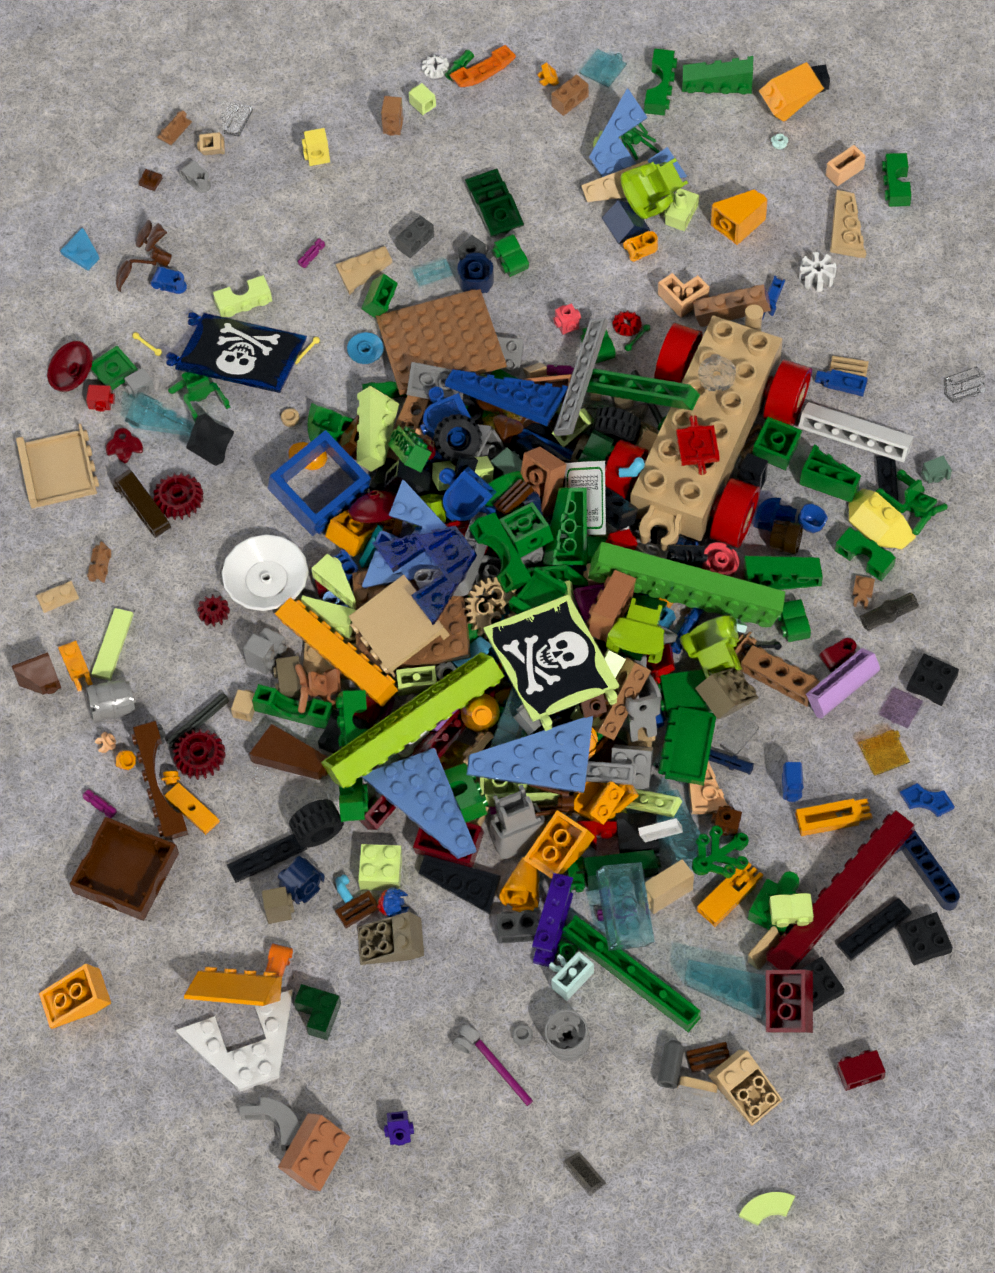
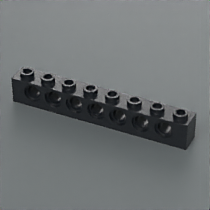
M533 434L516 440L514 452L519 455L522 461L525 452L541 447L564 463H573ZM564 476L563 488H565V476ZM605 485L606 522L617 530L635 524L638 508Z

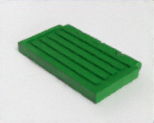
M678 707V710H670L669 725H667L664 738L667 742L663 743L661 754L663 759H660L658 773L665 775V779L704 786L717 718L714 713Z

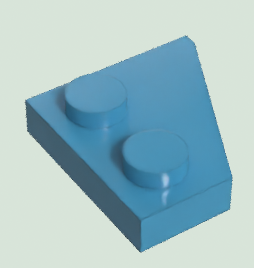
M83 228L60 250L61 255L87 271L99 260V255Z

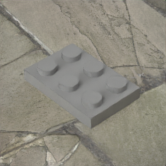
M415 362L411 363L406 395L429 399V390L433 387H440L444 392V399L457 393L463 399V393L445 386V380L452 369Z

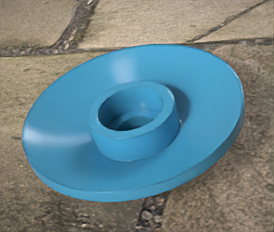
M368 332L353 336L347 345L349 357L360 364H370L377 361L384 349L382 340L377 335Z

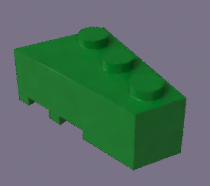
M814 444L802 469L799 485L852 502L858 491L861 475L845 464H839L833 459L832 455L829 453L826 455Z

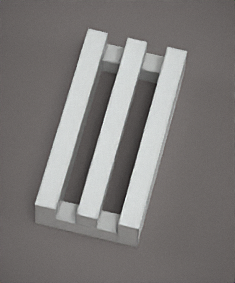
M677 818L638 828L639 835L644 842L683 832L682 825Z

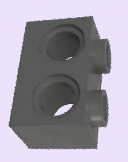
M420 215L396 237L397 249L411 259L434 237V225Z
M523 910L521 913L505 911L497 914L499 944L534 941L538 927L537 911ZM525 923L532 924L530 928H525L523 925ZM506 924H510L513 926L510 929L503 928V926Z

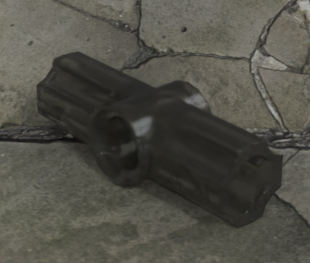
M909 592L897 599L885 600L881 606L860 615V620L864 629L869 631L882 624L894 622L897 617L917 609L919 604L915 595Z

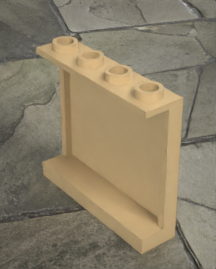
M79 424V431L26 443L23 437L16 438L31 509L97 494L96 487H99L98 478L93 476V472L96 469L94 461H90L89 456L93 455L90 445H86L89 437L87 430H83L81 424Z
M402 575L348 616L353 622L350 626L356 634L359 632L362 634L360 639L366 647L371 646L372 650L370 653L376 661L380 659L382 661L380 664L381 668L386 674L390 672L393 677H396L393 670L439 635L443 640L450 636L405 575Z

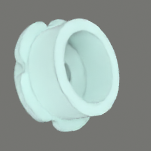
M781 133L776 136L774 135L771 138L773 147L776 149L785 148L788 138Z

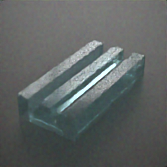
M446 259L412 270L419 287L452 276V271ZM445 266V268H442V269H439V270H434V269H437V268H440V267ZM429 271V273L419 276V274Z

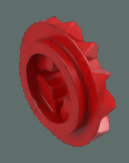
M629 310L626 312L620 311L613 320L614 330L622 336H633L640 331L642 326L640 316L636 315L635 312H629ZM624 319L628 322L630 321V326L627 323L624 324Z

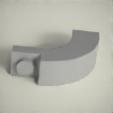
M261 1098L260 1105L258 1106L255 1103H247L245 1106H240L241 1120H269L275 1123L281 1130L280 1145L282 1151L288 1150L300 1128L296 1115L289 1107L271 1098Z

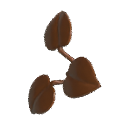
M147 220L144 227L140 230L136 239V247L140 248L145 243V251L149 252L153 249L150 254L152 261L125 260L116 275V287L119 292H121V287L131 272L132 263L152 264L154 266L158 263L164 267H167L170 263L172 254L154 246L167 234V231L164 230L161 224L157 223L152 229L151 221Z
M476 399L477 404L482 409L489 412H499L500 415L494 417L493 423L503 444H511L513 435L522 433L524 429L522 424L527 418L523 417L520 422L516 419L508 418L503 415L502 408ZM553 415L549 423L557 420L555 415Z

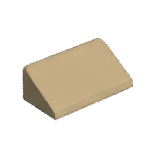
M775 926L770 928L748 954V963L758 970L766 963L767 952L772 947L776 948L780 943L781 935Z

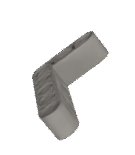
M483 512L477 513L474 517L471 518L469 526L473 524L478 518L486 516L487 514ZM469 526L453 570L420 569L414 574V579L420 593L465 596L471 591L487 545L477 543Z

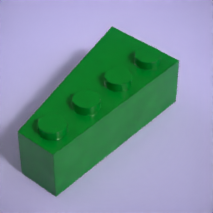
M747 56L746 60L732 58V61L723 63L722 60H717L712 64L702 62L683 65L682 92L752 94L754 56Z
M559 488L550 527L554 540L546 545L542 565H587V488Z
M744 557L743 577L745 581L778 590L822 586L823 575L819 557Z

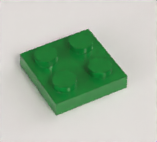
M115 346L94 360L90 371L102 385L111 386V389L114 390L125 383L124 378L138 371V368L118 346Z

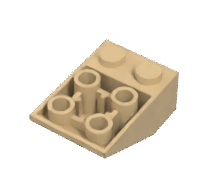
M738 1050L708 1074L713 1083L718 1086V1090L751 1126L783 1101L748 1050Z

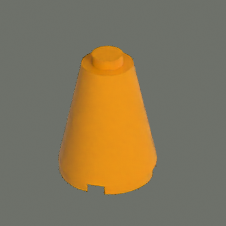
M488 694L472 698L468 701L469 704L461 709L463 723L475 732H485L487 729H492L497 724L500 716L498 703Z
M524 857L517 864L499 895L503 905L513 906L512 910L518 912L523 910L533 911L539 905L540 871L524 861Z

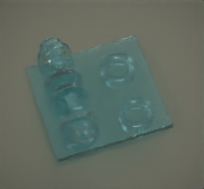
M597 49L579 73L609 88L627 63L622 61L623 56L620 53L611 56Z

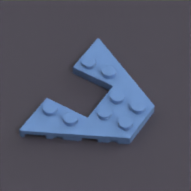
M628 88L589 156L601 177L636 164L619 137L645 121L648 117ZM666 147L648 159V163L661 164L675 157L669 148ZM677 161L674 162L673 165L679 177L686 178L687 175Z
M402 480L389 516L420 526L422 530L409 562L375 551L362 587L365 589L373 586L389 585L402 575H405L408 581L414 580V574L420 569L448 570L459 539L456 535L452 533L408 483Z

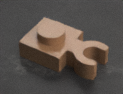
M856 575L853 595H856L853 603L854 607H857V603L862 601L864 609H867V597L872 598L874 578Z

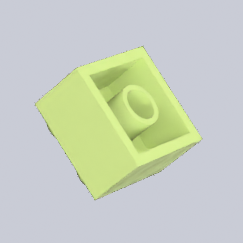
M361 844L358 879L360 890L385 891L392 887L400 889L402 868L401 846Z

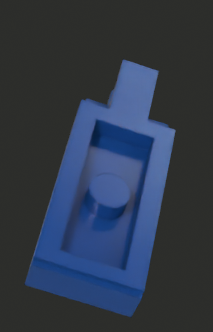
M834 369L827 371V373L817 370L815 383L823 384L826 388L862 397L864 396L868 380L867 377Z

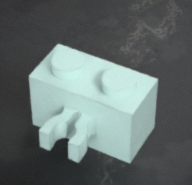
M579 951L568 963L559 954L557 960L561 962V966H556L553 962L549 964L551 970L558 972L551 980L552 989L566 1001L594 973V963Z

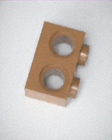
M576 74L551 94L552 107L563 116L589 97V84Z
M384 96L381 111L383 134L390 136L401 135L404 120L402 97Z

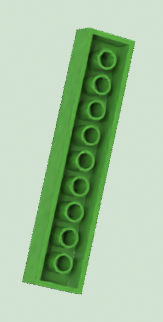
M605 542L600 543L591 559L588 579H592L597 583H605L607 577L612 576L614 570L636 578L634 593H644L653 598L659 597L671 603H681L690 608L703 609L708 613L714 612L722 616H733L742 622L755 623L761 627H771L783 612L785 591Z

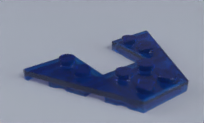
M456 526L431 530V533L421 535L415 533L405 535L403 538L395 537L390 541L380 543L372 542L393 573L425 551L442 572V575L411 595L432 625H435L477 557L475 550Z

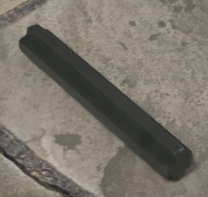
M221 693L166 740L167 744L172 749L175 748V743H179V737L185 738V732L189 735L192 734V729L196 730L229 702V698L224 693Z

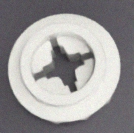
M434 54L433 57L427 56V59L423 60L422 71L429 78H441L449 70L447 58H443L442 55L438 57ZM434 62L438 65L437 70L434 68Z

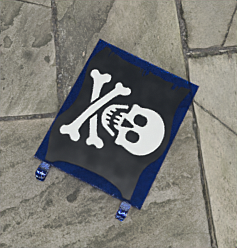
M190 312L188 318L191 319L188 320V324L190 326L197 325L181 357L169 352L166 355V364L168 366H175L176 370L281 393L306 342L307 336L203 313L201 317L194 312Z

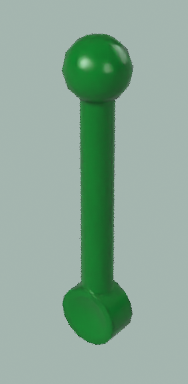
M645 324L643 330L633 341L625 345L626 351H630L638 339L645 332L650 331V325Z

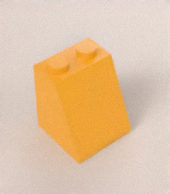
M753 189L712 204L711 226L738 245L766 220L768 199L765 195Z

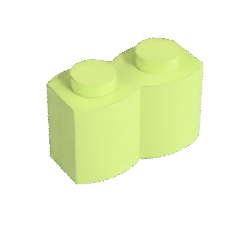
M800 893L770 896L769 905L772 925L787 927L789 924L795 923L798 926H805L813 921L811 894Z

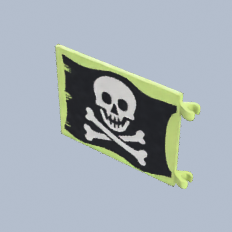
M569 594L483 628L532 722L540 719L545 731L552 729V720L549 715L605 693L610 705L617 703V694L614 689L619 688V684Z

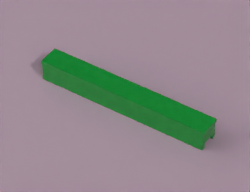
M593 369L586 391L693 411L700 396V393L689 384L600 369Z
M577 915L573 917V920L567 927L563 928V937L576 945L581 951L688 1033L701 1019V1010Z

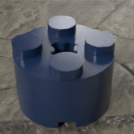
M470 253L462 261H459L457 266L458 283L462 291L481 289L482 294L488 293L494 283L492 261L482 253Z
M298 856L287 869H283L279 873V887H286L287 893H291L292 900L296 904H300L299 902L301 901L306 903L319 892L321 888L318 885L321 881L324 883L325 876L309 860Z

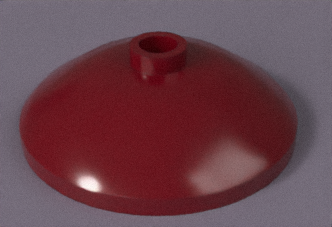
M72 341L62 346L55 353L47 372L48 382L52 388L59 392H68L77 388L85 381L90 373L93 361L92 352L88 345L81 341Z
M377 490L363 494L350 505L348 509L349 516L354 521L362 523H375L391 519L392 517L389 514L397 494Z

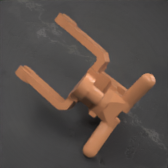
M297 664L295 670L302 687L300 689L301 695L298 706L299 713L306 711L308 695L312 698L318 696L323 701L332 703L334 709H339L336 707V701L331 700V696L341 690L340 679L348 678L339 669L335 668L328 669L323 674L311 671L308 673V679L302 665Z

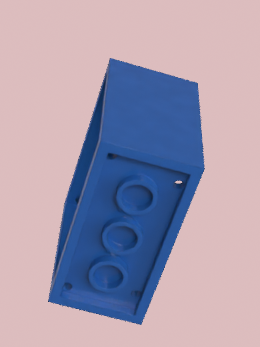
M325 430L269 476L268 490L314 536L316 533L321 534L327 528L326 525L330 523L332 518L349 509L353 501L368 493L371 478ZM326 451L354 483L316 514L294 492L287 482Z

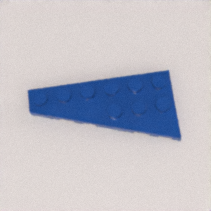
M454 369L445 380V386L545 426L548 425L568 389V386L562 385V388L552 387L550 383L539 385L530 380L509 377L497 379L494 378V375L487 374V377L477 376L475 372Z

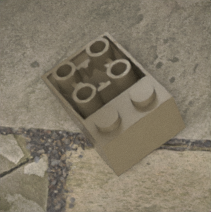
M735 668L711 674L695 688L717 719L725 718L759 698L755 688L745 680L743 672Z
M409 911L357 927L360 965L408 961L424 956L422 921L420 917Z

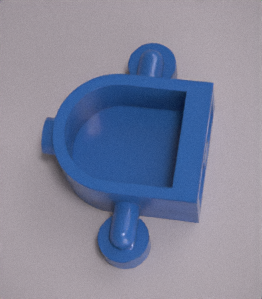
M431 388L429 390V399L433 404L425 410L423 415L424 424L420 425V429L424 436L427 435L433 440L434 430L443 418L449 417L452 414H461L471 418L459 393L444 399L442 388ZM461 427L451 429L447 435V443L451 442L455 448L464 447L466 444L465 435H468L467 431Z
M469 466L457 479H455L456 474L451 468H444L440 472V481L450 485L443 497L445 515L450 520L467 521L479 512L487 515L496 513L498 517V510L494 506H485L497 491Z

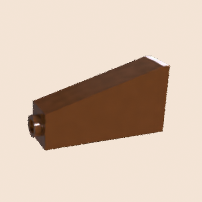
M273 724L269 726L249 753L251 762L316 780H320L323 775L327 776L328 774L321 763L328 758L326 755Z

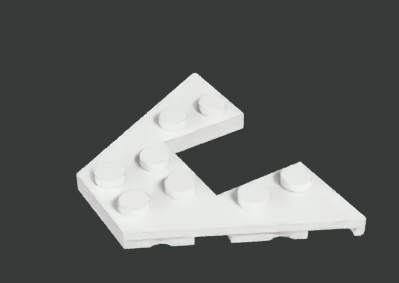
M293 990L281 993V1000L265 1006L254 1005L266 1039L227 1053L215 1016L180 1028L176 1032L240 1092L280 1078Z

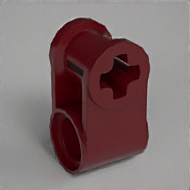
M844 638L833 646L824 649L819 654V658L827 669L833 672L835 668L841 666L856 653V642L851 638Z

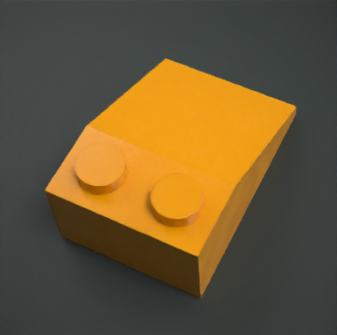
M806 62L771 79L758 91L773 115L784 122L821 92L824 87Z
M347 509L330 520L325 537L341 549H344L352 557H355L364 551L377 525H382L383 527L386 525H383L384 521L375 523L354 521L350 518Z
M557 810L523 860L552 879L553 873L562 875L586 851L595 836Z
M84 964L39 993L51 1029L95 1014L111 1004L100 969L89 964Z

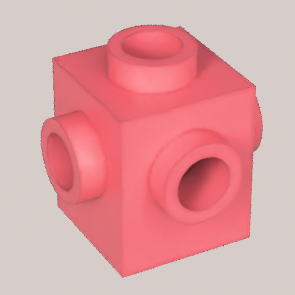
M572 303L555 309L553 320L562 335L579 329L581 315L578 309L573 307Z

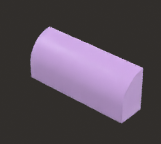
M861 648L806 693L817 718H823L880 671L879 663L873 652Z

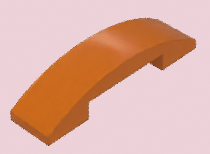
M504 45L492 51L491 57L469 69L462 67L451 73L450 77L459 87L473 86L504 69L516 58V55Z

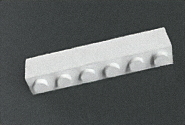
M810 402L807 403L801 414L798 427L903 463L910 452L914 436Z

